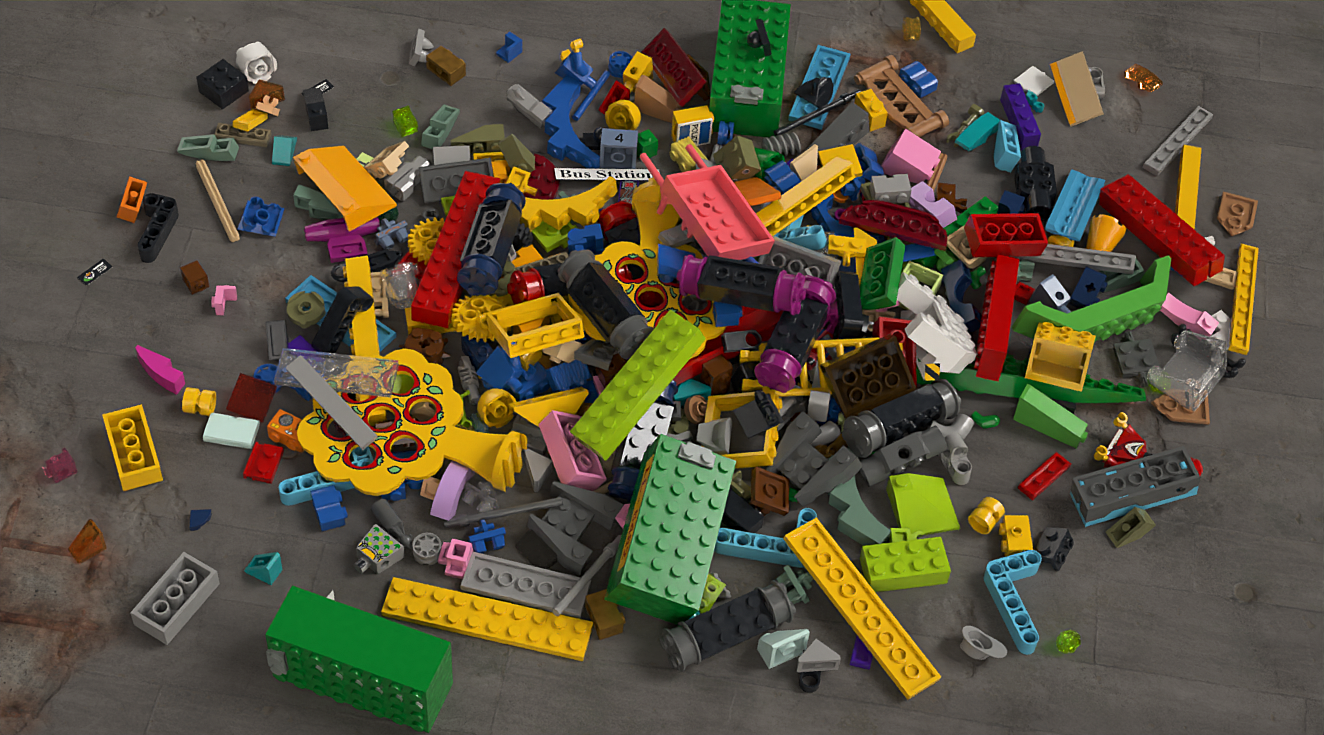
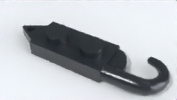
M387 248L367 255L371 273L394 267L395 263L403 256V252L389 251ZM340 265L334 266L331 270L332 278L338 282H347V278H344V275L336 274Z

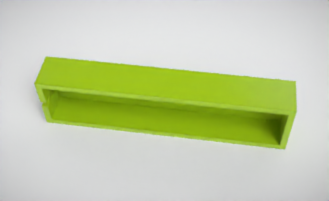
M669 310L570 430V433L578 442L606 461L705 341L706 338L701 330L689 321H685L683 317L672 310Z

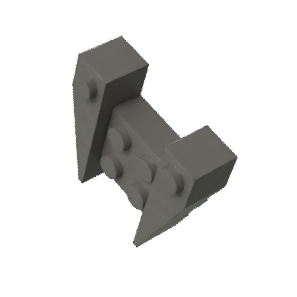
M803 411L788 426L776 450L773 465L768 466L766 469L778 475L782 474L800 490L794 497L802 507L813 502L819 495L834 490L835 486L848 482L863 467L859 459L844 445L830 460L810 444L822 433V430Z
M554 481L549 495L554 498L562 497L563 505L550 507L542 520L530 514L527 527L536 537H539L545 544V548L556 556L561 566L580 576L589 563L593 550L578 541L592 521L611 530L617 521L615 517L622 509L623 504L608 495Z

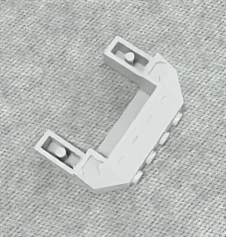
M903 272L900 277L897 300L913 312L907 319L912 321L905 328L908 338L928 352L922 359L924 365L940 363L939 372L959 374L968 364L975 360L977 355L974 348L975 344L971 341V335L967 332L968 328L963 323L964 319L951 310L943 297L940 295L935 296L927 285L922 286L918 283L919 281L912 274L908 276Z

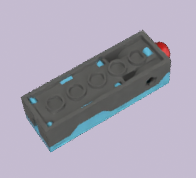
M1181 446L1072 478L1070 496L1086 527L1124 516L1134 507L1145 510L1196 495L1203 467L1198 459L1189 456L1185 446Z

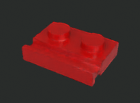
M255 442L243 472V477L272 484L283 456L284 448Z

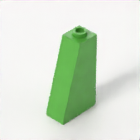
M1027 384L1020 396L1013 420L1076 449L1080 442L1084 443L1088 436V433L1085 432L1088 424L1033 386Z

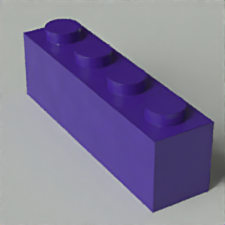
M1021 84L1004 85L1000 101L1009 123L1016 125L1020 150L1022 151L1029 146H1038L1041 133Z

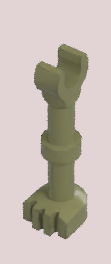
M973 104L968 109L970 117L961 123V127L957 132L947 136L946 142L949 143L951 140H956L970 124L985 114L984 110L978 105Z

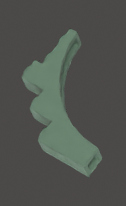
M855 475L848 482L835 486L834 490L828 493L830 496L828 504L841 511L837 518V521H839L837 530L863 546L888 542L891 530L881 524L868 511L856 487Z

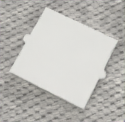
M1032 66L1014 79L1013 83H1020L1023 91L1027 92L1030 90L1038 96L1054 84V80L1045 75V72H1041Z

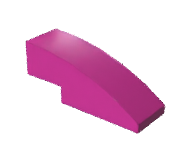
M137 345L135 349L138 360L147 374L166 390L177 395L185 385L183 372L172 368L171 359Z

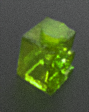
M409 105L392 111L393 124L401 137L418 132V122L412 114Z

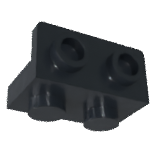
M1047 526L1034 550L1041 555V562L1051 563L1054 570L1059 571L1074 545V540L1068 529Z

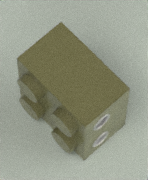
M737 135L713 154L716 166L721 165L733 182L751 178L761 170L753 142L750 139Z

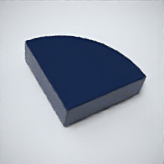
M211 509L191 510L190 531L198 530L206 522H209L212 516Z

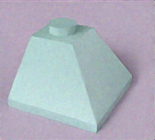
M808 629L776 631L771 634L766 633L760 637L757 650L768 668L771 669L802 655L803 650L807 648L810 632Z

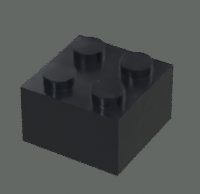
M224 59L196 77L198 91L222 110L249 92L247 76Z

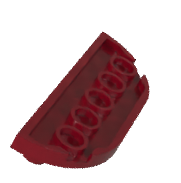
M534 153L535 170L530 172L527 185L537 189L535 196L524 192V196L532 199L553 200L557 196L560 179H556L554 168L556 167L544 156Z
M880 200L862 201V204L848 207L839 218V224L893 238L897 237L900 240L946 251L948 238L946 230L939 224L937 218L924 211Z

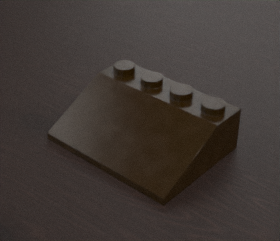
M886 335L820 364L826 383L845 420L850 416H858L862 411H870L873 408L917 390L898 340L894 335Z

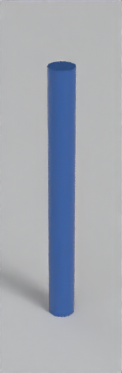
M609 71L603 72L574 113L572 118L575 121L580 119L610 76Z

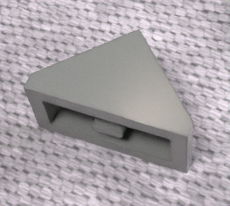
M524 449V461L534 492H538L552 472V460L530 449Z
M815 639L798 658L796 671L838 670L841 658L836 652L818 639Z

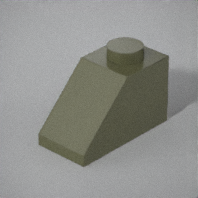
M513 133L498 142L511 169L517 167L527 172L535 170V156Z
M1134 507L1108 529L1106 534L1116 548H1119L1142 538L1156 524L1144 509Z

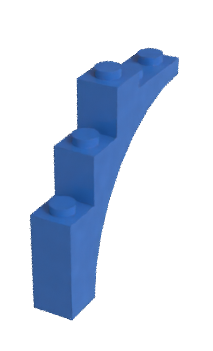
M566 75L542 100L552 110V114L545 120V133L551 137L547 141V154L561 161L567 157L587 169H599L600 156L579 140L571 126L569 115L574 102L580 96L581 82Z

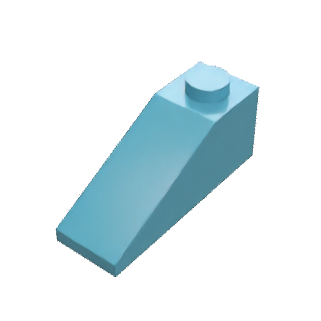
M1000 120L993 156L995 167L999 170H1005L1010 173L1021 158L1016 125Z

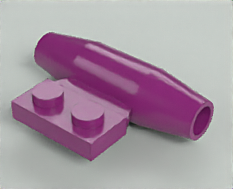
M377 216L349 232L344 218L328 219L304 226L306 241L328 242L327 250L330 262H342L346 258L368 255L365 240L362 236L378 232L377 227L380 226Z

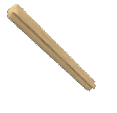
M204 160L197 161L196 168L231 242L238 241L240 239L239 233Z

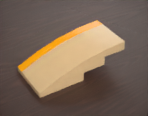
M1083 51L1050 64L1071 127L1104 114Z

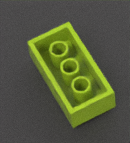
M941 537L862 546L860 563L864 578L875 592L948 583L951 569Z

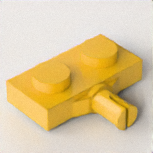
M513 167L506 184H514L523 194L526 192L535 196L537 189L527 185L531 173Z
M829 235L828 254L843 257L842 265L848 267L850 266V258H865L866 239Z

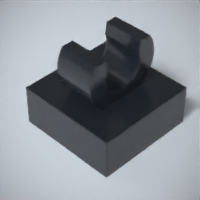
M862 314L863 327L857 339L869 335L872 337V331H869L868 327L872 328L874 322L869 321L868 315Z

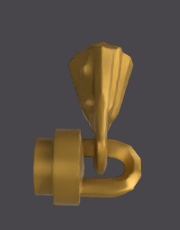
M840 434L828 447L820 444L815 449L825 458H829L835 455L843 445L846 448L848 445L843 439L842 434Z

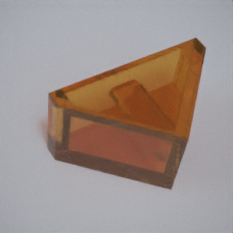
M260 79L249 95L250 109L257 110V102L264 103L263 98L265 95L270 96L269 103H272L273 98L278 99V102L285 100L283 86Z
M92 519L86 522L68 548L77 563H83L107 549L103 533Z

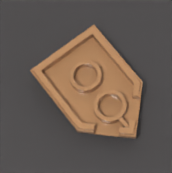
M1223 191L1217 219L1231 236L1253 228L1258 200Z
M1170 388L1162 396L1151 402L1170 421L1210 424L1208 392Z

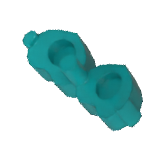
M1028 90L1026 93L1028 104L1032 105V109L1035 112L1042 113L1044 103L1037 101V95Z

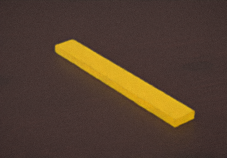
M1240 244L1228 350L1247 355L1250 344L1259 248Z

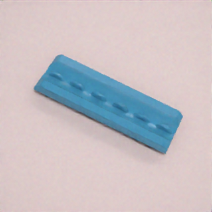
M1071 169L1047 221L1045 231L1080 242L1100 196V189L1104 187L1106 180L1089 177Z

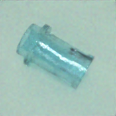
M478 413L472 414L468 420L472 422L475 432L489 434V426L485 425L478 416Z

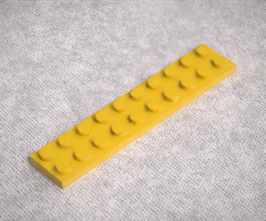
M817 517L784 536L783 540L907 700L940 680L941 676Z
M396 577L392 579L381 610V616L579 661L584 660L593 628L592 621L561 614L555 616L552 612Z

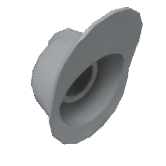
M963 627L962 634L964 638L960 648L971 658L983 660L989 656L1003 658L1007 655L1006 647L996 639L988 636L976 627Z

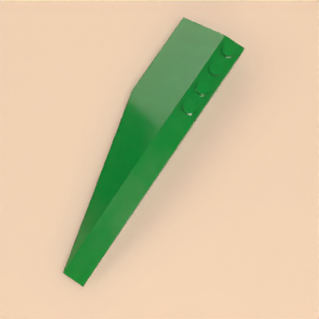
M1006 354L999 382L976 377L977 369L973 368L975 360L968 364L959 374L940 372L939 379H946L958 391L969 390L977 394L988 393L1020 398L1025 387L1029 384L1049 398L1073 403L1146 401V394L1142 388L1118 383L1116 386L1107 379L1093 380L1090 378L1091 375L1086 374L1082 392L1027 379L1025 375L1029 359L1025 358V360L1020 361L1011 354ZM916 363L917 383L920 385L931 384L934 380L924 381Z

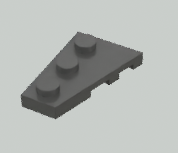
M592 338L574 352V359L581 361L583 364H590L608 371L616 348L606 341Z

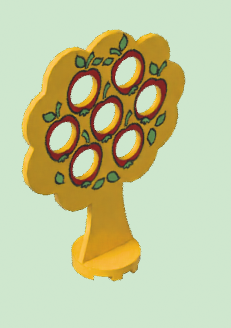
M649 178L648 182L638 187L636 185L632 193V208L636 213L639 224L640 246L632 242L621 241L613 243L606 247L602 254L595 255V260L604 265L647 319L648 326L655 328L668 311L672 310L683 317L685 321L687 320L698 327L706 339L692 355L691 358L704 350L707 340L717 338L725 331L727 326H715L712 313L714 301L706 300L707 307L701 311L688 310L682 304V300L686 296L679 294V284L664 283L657 276L658 244L664 245L658 238L659 233L677 226L681 217L672 204H667L662 215L657 213L661 201L660 186L654 178ZM684 244L676 247L680 250L695 253V258L703 259L700 252L692 246ZM626 264H636L644 270V275L639 279L629 280L620 275L619 269ZM645 291H655L661 294L664 301L660 306L650 308L642 305L638 297ZM568 294L569 304L573 310L583 315L584 331L596 340L605 341Z
M411 349L395 350L385 357L375 353L358 355L348 364L346 375L333 377L326 381L378 436L369 445L376 452V458L371 464L360 467L350 462V453L359 446L349 435L343 438H335L328 433L329 424L334 420L314 398V412L304 417L299 423L297 430L299 444L304 451L314 456V465L322 477L333 482L350 481L358 491L373 496L389 494L399 488L405 479L419 481L430 478L442 467L444 458L470 468L489 481L494 488L506 492V487L512 488L515 484L514 473H520L522 469L521 451L522 449L527 450V436L516 431H511L509 434H488L455 427L463 416L464 405L460 395L453 390L451 374L439 364L428 363L422 354ZM405 374L412 377L414 385L410 391L397 394L389 390L388 382L396 375ZM363 381L373 386V394L364 401H354L347 395L350 386L356 382ZM419 402H429L436 407V413L433 418L424 422L412 419L409 413L411 408ZM385 409L393 412L395 421L387 429L379 430L370 426L368 421L375 411ZM402 438H409L418 445L415 454L405 459L393 456L391 447L394 442Z

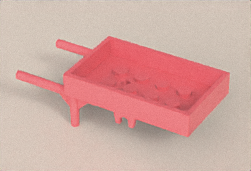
M689 144L685 149L699 169L666 175L664 180L647 154L642 153L640 155V159L660 186L661 201L657 213L662 215L667 204H672L683 220L681 225L682 231L687 228V238L689 239L694 236L708 257L711 255L743 260L748 257L769 254L775 242L774 238L721 165L707 167L694 147Z

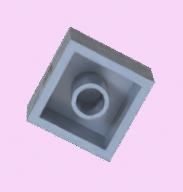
M602 128L600 168L636 169L638 131Z

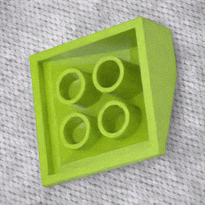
M911 473L889 476L886 491L899 528H910L911 534L923 531L924 535L960 529L943 478Z

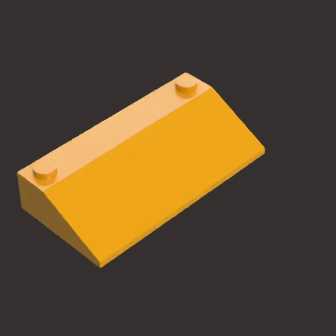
M345 146L308 149L293 157L298 174L300 175L305 172L343 215L349 232L397 206L396 202Z

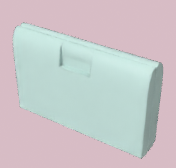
M211 413L203 434V441L252 449L260 421Z

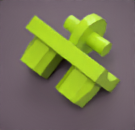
M711 574L707 576L699 608L700 613L711 609L726 586L725 583L719 581Z

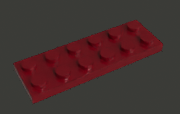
M663 28L641 51L642 54L652 58L653 70L676 102L682 107L707 82L666 28Z

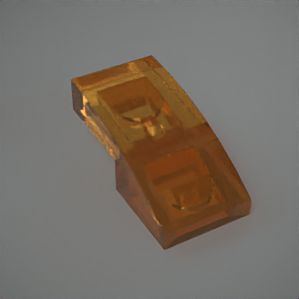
M1134 64L1124 71V76L1137 81L1138 88L1153 92L1163 85V82L1154 73L1138 64Z

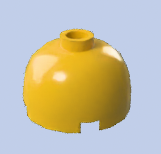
M619 100L608 106L609 108L605 112V119L610 129L636 130L641 121V113L633 102Z
M489 389L478 400V416L488 427L495 426L500 428L513 418V410L509 408L508 403L516 402V399L504 389Z

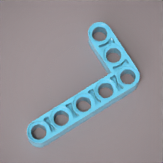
M804 215L774 235L813 251L822 249L828 244L821 225L800 227Z
M369 446L364 450L357 447L350 453L351 463L355 466H367L374 461ZM318 471L286 479L278 486L280 500L284 505L288 506L311 500L310 491L334 485L336 490L342 492L355 487L350 481L327 482L329 480L322 477Z
M810 508L802 509L798 516L796 529L807 523L804 520L811 521L817 517L816 512ZM726 528L719 529L714 551L718 554L799 568L804 567L783 538Z
M1028 550L990 561L987 564L983 577L1017 649L1026 655L1032 654L1035 651L1039 635L1012 581L1030 577L1037 573L1042 558L1035 550Z

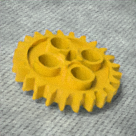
M434 217L433 221L427 218L426 223L420 221V226L414 225V229H410V234H408L409 252L413 253V258L418 257V262L425 260V265L428 264L444 225L443 218L440 221H437L436 217Z
M465 295L464 300L459 299L458 303H455L454 308H452L451 321L453 322V327H457V332H462L463 337L469 335V340L475 337L476 342L480 338L484 342H487V338L494 341V336L488 330L486 313L508 307L509 302L503 303V298L496 299L497 295L489 297V295H471V298ZM511 327L503 328L506 334L507 331H511Z

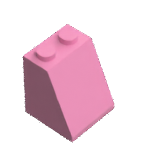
M905 129L891 146L881 166L886 175L908 174L909 181L918 184L922 181L924 182L925 179L929 180L934 173L932 168L935 169L940 162L938 157L941 151Z

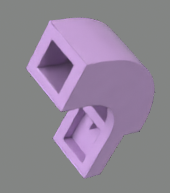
M452 460L439 483L430 515L448 521L455 516L462 490L467 481L475 475V472Z

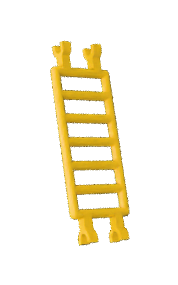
M880 338L816 340L813 348H817L820 387L809 388L807 364L805 363L800 374L801 388H794L786 393L776 391L778 397L810 396L811 390L827 392L832 395L820 368V364L826 362L824 348L836 347V354L839 357L844 354V347L855 346V349ZM761 343L759 351L740 350V363L748 361L761 362L760 357L767 343ZM899 343L900 348L903 351L902 343ZM742 380V392L770 390L769 387L760 385L758 380Z

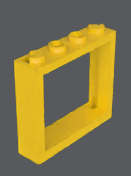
M559 293L486 313L488 330L510 358L584 338L582 319ZM557 313L563 319V322L513 336H508L503 328Z
M763 391L765 394L769 393L777 410L780 411L782 409V399L778 397L776 391ZM755 392L708 396L704 423L720 419L721 411H732L755 400ZM778 425L766 430L764 451L725 454L722 456L736 460L735 469L773 465V459L776 457L775 443L778 441Z

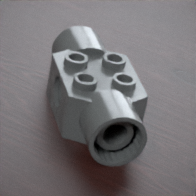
M935 425L927 430L915 432L887 445L871 456L861 460L860 462L863 467L860 469V473L867 486L871 487L888 479L891 475L902 474L906 467L910 466L912 469L919 466L924 459L928 460L947 451L948 447L940 429ZM898 454H904L907 459L900 458Z

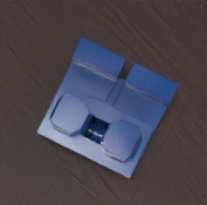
M600 223L584 226V229L574 228L568 232V256L574 250H590L594 255L602 254L603 235Z

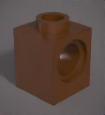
M197 260L180 267L182 280L192 295L209 288L207 274Z

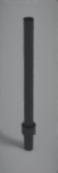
M857 89L849 94L841 95L839 99L774 130V135H782L842 104L850 103L855 98L856 93L861 91Z

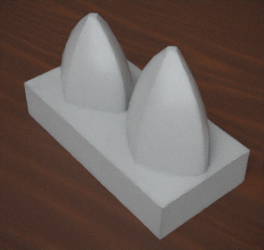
M419 28L412 39L409 64L413 66L418 61L426 62V56L429 53L423 49L434 48L433 44L424 37L425 31Z

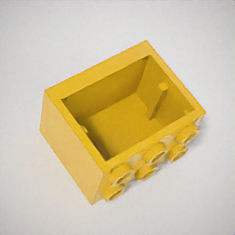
M1039 322L1025 378L1082 392L1096 336L1087 331L1078 332L1070 327L1061 328L1049 322Z

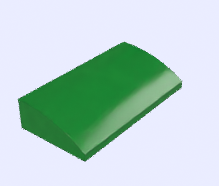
M897 237L866 248L860 284L862 310L883 309L896 305L905 245Z

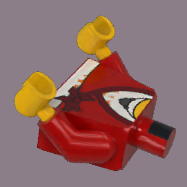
M1123 412L1119 413L1118 417L1113 420L1114 425L1122 427V429H1118L1108 448L1099 445L1096 448L1097 452L1094 454L1096 460H1103L1104 467L1106 468L1153 455L1147 453L1146 441L1141 438L1130 424H1126L1128 417Z

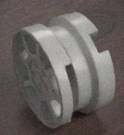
M433 533L418 535L412 544L415 561L421 565L428 564V566L437 563L441 552L439 537Z

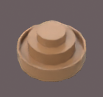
M700 395L688 398L684 406L687 419L693 424L705 422L707 401Z

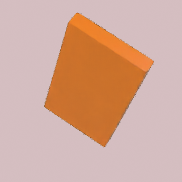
M758 177L734 182L750 206L781 199L780 191Z

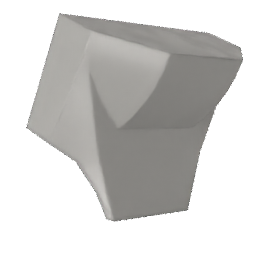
M731 418L700 423L698 426L697 442L701 443L705 448L712 450L713 453L719 455L729 454L733 423Z

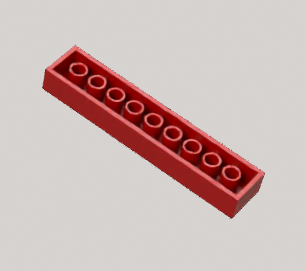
M469 171L464 172L411 304L412 321L449 329L452 320V308H454L455 303H458L464 289L457 280V274L462 269L460 259L478 207L486 198L488 187L500 183V178Z

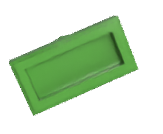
M939 249L934 251L939 257L936 262V268L940 273H942V268L960 260L952 251Z

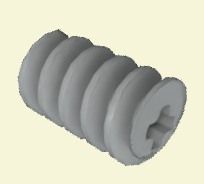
M791 132L783 136L777 135L776 137L771 136L769 139L763 138L762 149L776 151L780 154L783 152L784 156H788V151H790L791 155H794L795 149L800 154L801 144L796 133Z

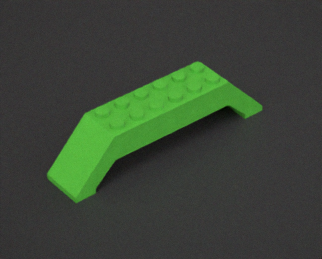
M1168 255L1156 259L1141 278L1140 283L1142 287L1070 313L1050 308L1038 301L1025 306L1011 328L1017 333L1034 339L1039 322H1049L1061 328L1070 327L1074 331L1090 332L1096 336L1095 343L1097 340H1105L1113 334L1119 335L1129 328L1130 330L1135 329L1140 324L1144 323L1146 325L1154 319L1153 316L1162 309L1161 306L1166 300L1171 258Z

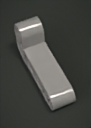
M818 359L812 388L820 387ZM811 390L807 415L814 421L827 422L830 393Z

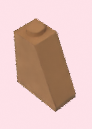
M645 75L640 77L635 86L634 101L640 113L672 123L673 111L682 110L671 93Z

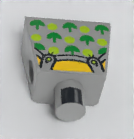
M375 524L356 548L359 560L354 564V567L361 574L368 568L379 574L404 558V546Z

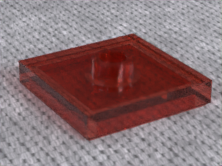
M240 373L226 410L253 420H259V422L263 423L277 386Z

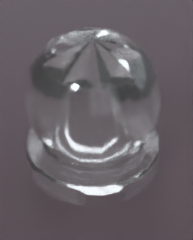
M411 262L394 265L395 269L388 271L386 268L380 272L382 281L388 282L385 288L386 297L389 303L397 309L405 310V308L411 307L420 284V280L415 277L419 272L417 264L413 265Z

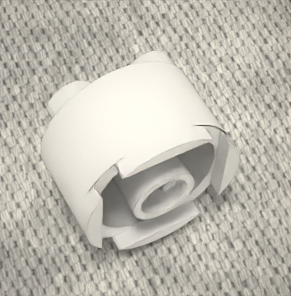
M261 42L248 44L245 47L239 48L236 52L237 68L247 76L248 81L254 84L268 81L271 78L272 72H275L277 69L276 59Z

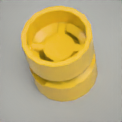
M191 387L185 389L182 400L183 412L195 414L198 411L200 415L210 416L211 413H214L216 406L215 391L203 390L200 392L198 388Z
M985 497L969 515L968 522L978 533L988 534L1005 513L1004 507L998 500L992 497Z

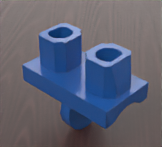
M855 177L840 188L842 195L849 196L852 201H856L857 194L860 192V186L865 183L864 177Z
M484 519L480 520V526L474 528V533L479 534L469 536L467 542L472 543L474 552L481 554L487 551L484 542L492 541L494 550L504 548L505 528L491 530L495 528L494 523L486 524Z

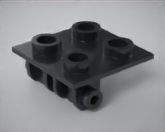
M761 390L754 393L755 400L733 410L748 439L784 422L769 393L765 394Z

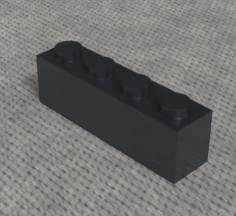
M730 487L722 522L732 530L756 533L762 528L764 516L758 509H754L749 505L745 498L738 496Z

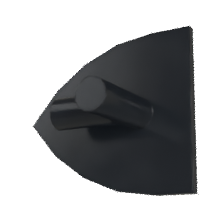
M814 78L803 83L793 93L821 108L831 100L833 83L831 78Z

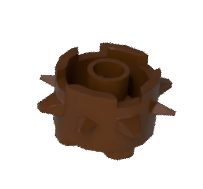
M415 328L408 335L405 344L399 345L402 349H411L419 352L428 363L442 365L444 358L451 356L444 352V346L448 343V339H442L440 332L431 329Z

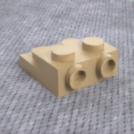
M406 141L386 147L364 168L374 179H381L387 174L389 176L398 171L397 167L402 163L399 158L405 154L404 151L409 147Z

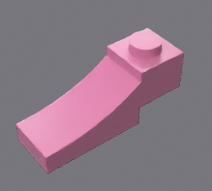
M1167 293L1166 300L1161 306L1162 309L1160 311L1176 325L1185 324L1186 330L1190 329L1201 340L1211 336L1219 324L1206 311L1201 312L1193 309L1170 293Z

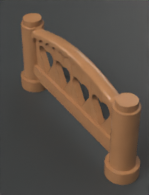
M893 55L884 57L883 61L856 73L854 76L857 85L864 84L867 90H873L888 112L887 118L903 130L907 129L920 138L938 128L942 129L949 125V118L943 110L933 114L898 76L895 71L898 70L899 66ZM882 81L887 82L884 89L880 90L873 82ZM883 93H897L893 101H890ZM894 104H908L903 112H899L897 107L893 106ZM904 115H918L914 123H909L907 118L903 117Z

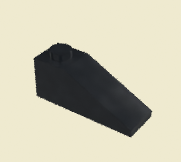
M321 88L303 90L310 130L329 129Z

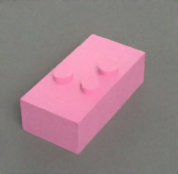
M552 410L538 425L560 483L594 491L607 479L598 456L578 442L570 433V430L582 416Z

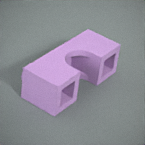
M922 181L911 188V196L908 202L911 208L931 214L939 220V224L943 228L957 220L954 205L945 198L935 201L933 189Z

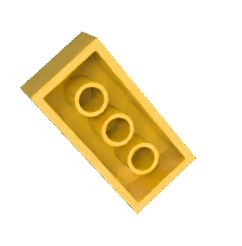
M142 404L103 414L123 491L163 481Z

